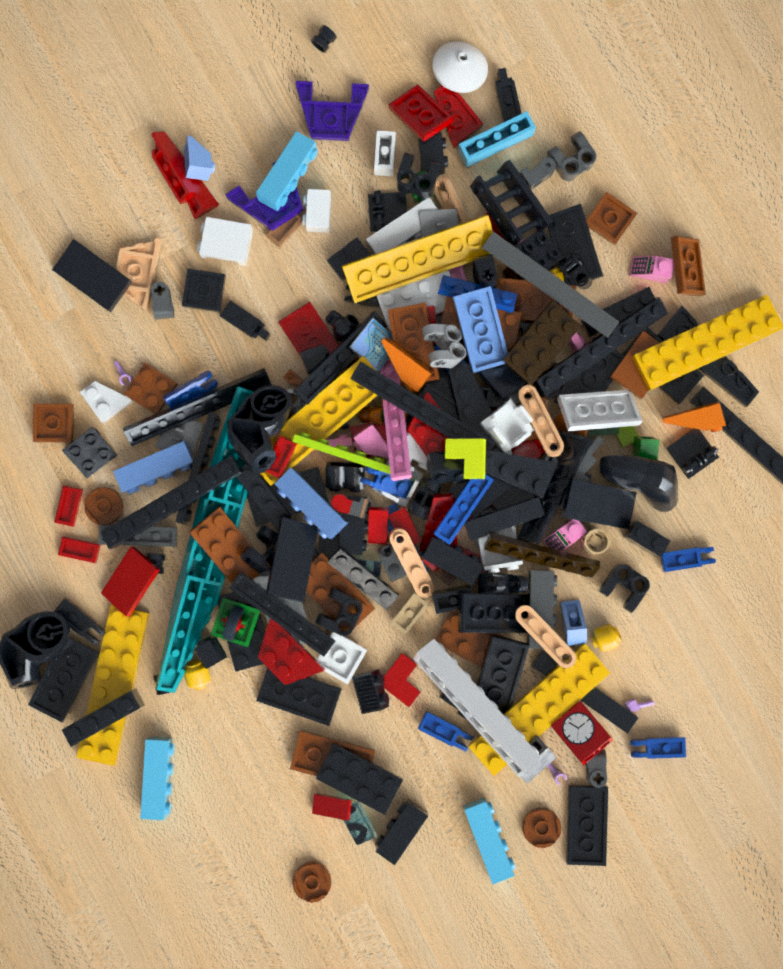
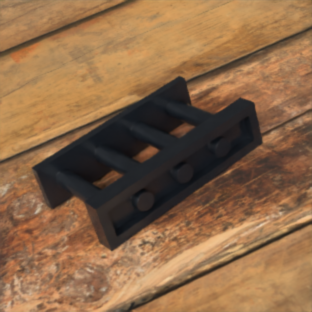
M508 160L497 171L498 175L485 182L479 175L469 187L502 232L506 241L515 247L523 239L522 234L534 227L537 231L541 228L544 231L553 220L511 160ZM503 181L509 190L495 197L489 188ZM514 197L520 206L506 213L500 203ZM525 212L530 221L516 228L511 219Z

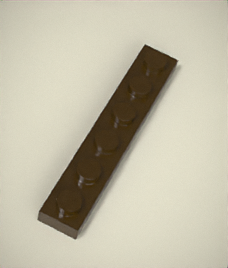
M492 532L484 543V550L592 578L600 568V561Z

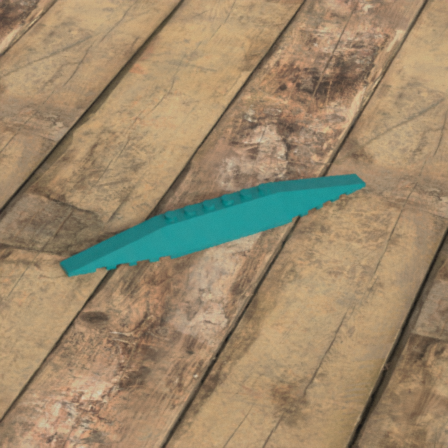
M237 387L209 468L231 455L235 457L239 467L246 464L237 455L228 440L227 421L238 411L242 402L253 391ZM237 477L200 498L192 529L217 507L224 511L238 529L248 492ZM191 534L174 593L155 688L156 690L171 693L176 692L186 671L185 667L194 654L193 650L202 637L203 629L206 624L208 625L214 606L218 604L225 579L224 574Z

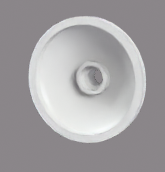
M460 41L449 42L441 46L433 58V73L438 82L448 90L457 93L472 92L481 87L486 80L488 74L487 60L478 48L469 43Z

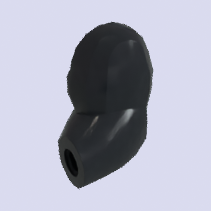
M269 385L256 390L242 402L238 411L227 421L228 440L231 446L246 465L257 474L267 471L274 464L276 452L272 445L271 437L280 433L291 413L292 399L290 393L280 386Z
M611 455L600 459V473L607 481L629 490H638L650 505L659 512L671 511L677 505L678 479L673 465L664 461L630 455Z
M50 611L35 613L24 618L15 628L2 635L0 640V665L11 689L25 688L40 682V664H44L54 658L69 640L70 627L64 616Z

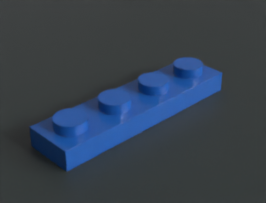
M443 275L438 294L453 297L484 287L477 283ZM491 288L496 309L513 313L517 294Z
M486 474L485 479H469L433 534L450 545L493 482V479Z

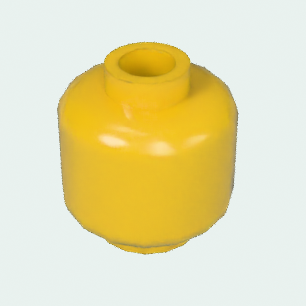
M612 624L595 628L594 636L591 637L594 647H599L602 652L619 647V641H622L617 626L613 627Z
M201 660L187 663L184 673L187 686L195 688V690L206 688V684L211 680L209 669L205 668Z

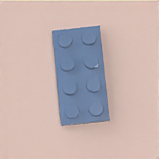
M491 286L453 296L452 299L471 372L475 373L505 364L502 358L508 351Z

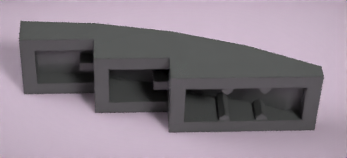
M597 436L592 441L573 479L584 482L590 480L584 474L597 461L592 454L604 442L600 436ZM566 493L558 506L560 509L563 508Z

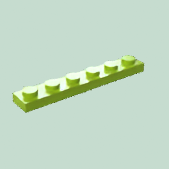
M300 432L299 435H294L292 442L390 474V465L385 464V460L374 456V459L366 457L367 454L356 450L355 453L348 451L346 446L337 444L334 447L329 445L330 441L318 438V441L310 439L311 435Z

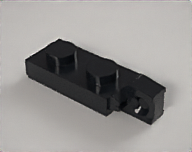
M501 68L497 72L498 80L495 81V89L504 123L522 113L515 82L512 80V77L508 78L506 68Z
M231 300L220 314L222 319L251 338L256 339L259 336L267 341L270 337V333L263 329L265 324Z

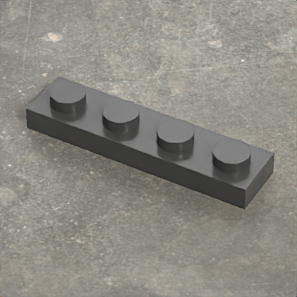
M99 525L98 544L106 545L100 532L112 525ZM149 527L120 545L177 547V527Z

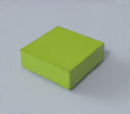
M624 426L614 430L622 448L633 443L634 436H639L634 426Z

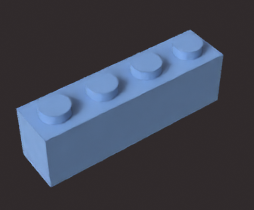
M182 441L114 470L113 473L121 492H128L130 495L140 491L139 487L145 484L146 487L156 484L157 479L163 477L165 480L175 476L174 472L178 470L184 472L191 469L195 458L188 442Z
M290 467L275 483L278 487L276 491L283 498L287 496L292 501L290 505L297 512L301 510L305 514L303 518L310 525L314 523L319 528L317 532L324 539L327 537L333 539L348 523L295 469Z

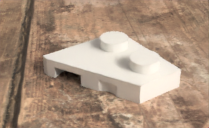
M96 381L80 392L102 423L111 419L133 402L132 399Z

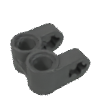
M581 131L571 136L572 144L578 152L572 157L565 158L557 146L547 151L548 157L553 158L556 162L555 169L565 181H572L584 171L590 170L596 160L597 154ZM581 157H588L590 162H584ZM571 166L574 172H568L565 167Z

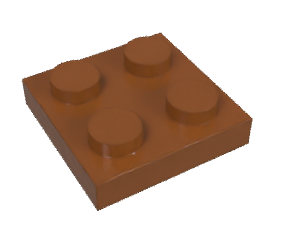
M606 192L586 221L590 229L615 246L638 213Z
M144 363L124 395L152 413L157 414L166 403L163 396L173 391L178 384Z
M33 404V442L72 443L74 405Z

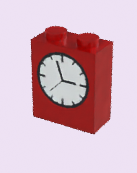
M581 701L576 703L567 713L551 725L582 765H585L613 741L612 737Z

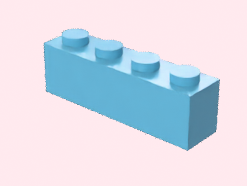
M528 111L460 143L458 153L467 168L532 137L536 127Z
M297 131L295 132L257 190L258 201L277 212L280 207L286 204L287 196L296 189L300 176L305 175L308 164L317 156L318 150L315 141Z
M148 737L145 740L140 819L164 820L168 814L170 815L171 802H168V799L172 793V783L169 782L170 775L173 774L174 764L171 763V755H174L175 744L172 743V738Z
M482 798L464 805L466 816L492 884L514 877L513 870L516 867L512 857L508 858L505 851L509 849L505 839L501 840L498 834L502 831L498 820L494 821L491 814L495 812L491 802L487 803L486 799Z

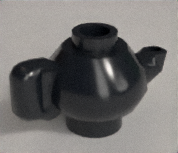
M331 310L325 319L330 326H333L334 338L339 342H342L359 325V321L355 316L347 314L345 317L335 310Z

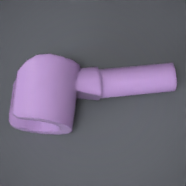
M115 361L114 365L120 374V383L125 385L123 382L125 376L132 382V377L123 371L118 361Z
M632 699L626 702L628 710L634 712L640 710V708L654 705L653 700L637 703L636 699Z
M552 763L548 765L553 773V779L558 785H561L557 780L559 776H563L567 780L565 774L562 771H558Z

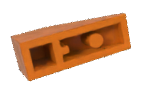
M383 338L381 342L401 381L405 383L404 387L411 392L414 390L416 392L420 391L433 371L389 338Z
M719 401L662 417L663 423L705 431L711 430V432L720 431L723 426H726Z

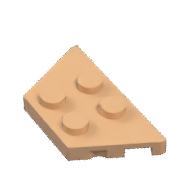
M160 238L119 250L116 270L133 281L124 295L145 311H148L151 287L154 282L162 242Z

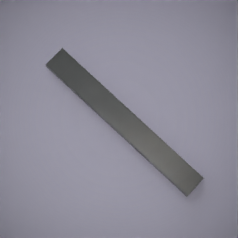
M495 232L491 234L482 247L607 338L618 325V320Z

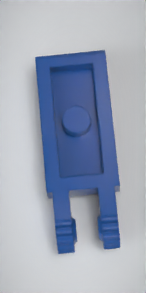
M205 371L199 374L197 378L195 377L166 394L163 398L171 408L215 389L218 382L214 379L206 382L212 377V373Z
M365 466L364 470L367 473L375 474L373 481L361 477L360 482L407 499L413 483L412 480L392 481L391 474Z
M697 547L664 552L662 557H660L662 571H676L716 563V560L713 558L701 560L700 553L714 551V547L700 549Z
M428 711L425 712L418 726L420 731L467 752L468 747L463 743L455 741L457 736L460 735L470 741L474 738L467 732L462 731L461 728Z
M685 737L630 740V745L646 746V752H631V757L633 758L686 757Z

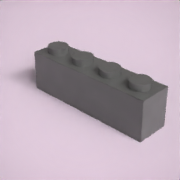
M529 570V606L553 629V625H556L557 616L553 614V608L557 605V595L554 594V587H557V575H554V571ZM527 633V643H529L530 645L529 649H543L535 641V639L529 633Z

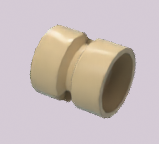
M592 529L588 530L581 537L580 542L582 549L586 553L601 554L608 549L610 539L605 531Z

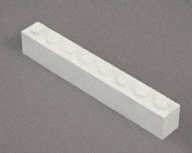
M433 639L416 653L413 658L415 662L519 778L541 758L538 750L525 740V736L521 731L515 729L511 720L498 710L495 702L486 697L483 689L477 686L471 680V676L458 666L456 659L448 655L440 642Z

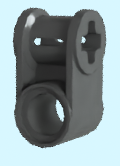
M155 282L151 287L154 319L174 318L175 314L170 289L163 282ZM160 288H163V290H164V291L162 292V295H159V294L157 293V292L160 291Z
M603 749L585 764L587 780L596 788H601L607 783L606 751ZM596 773L601 776L597 780L598 782L593 780V777H596Z

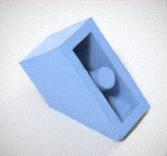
M187 136L184 146L186 178L208 181L210 174L214 173L215 168L211 153L192 136Z
M580 600L560 602L566 644L568 646L586 644L587 627Z

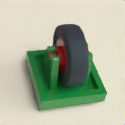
M223 598L211 635L249 647L260 610Z

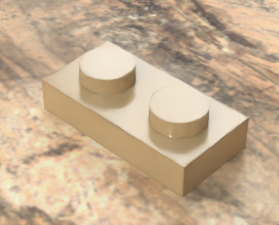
M413 593L390 623L406 635L429 604L416 593Z

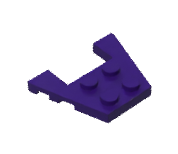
M296 81V88L311 139L349 141L369 91V84L352 83L351 103L312 101L313 82Z
M240 186L225 194L230 202L271 231L304 211L297 187L293 192L289 193L286 204L280 207L278 212L258 201L257 196L249 200Z

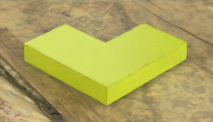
M446 439L445 459H464V479H485L486 439Z

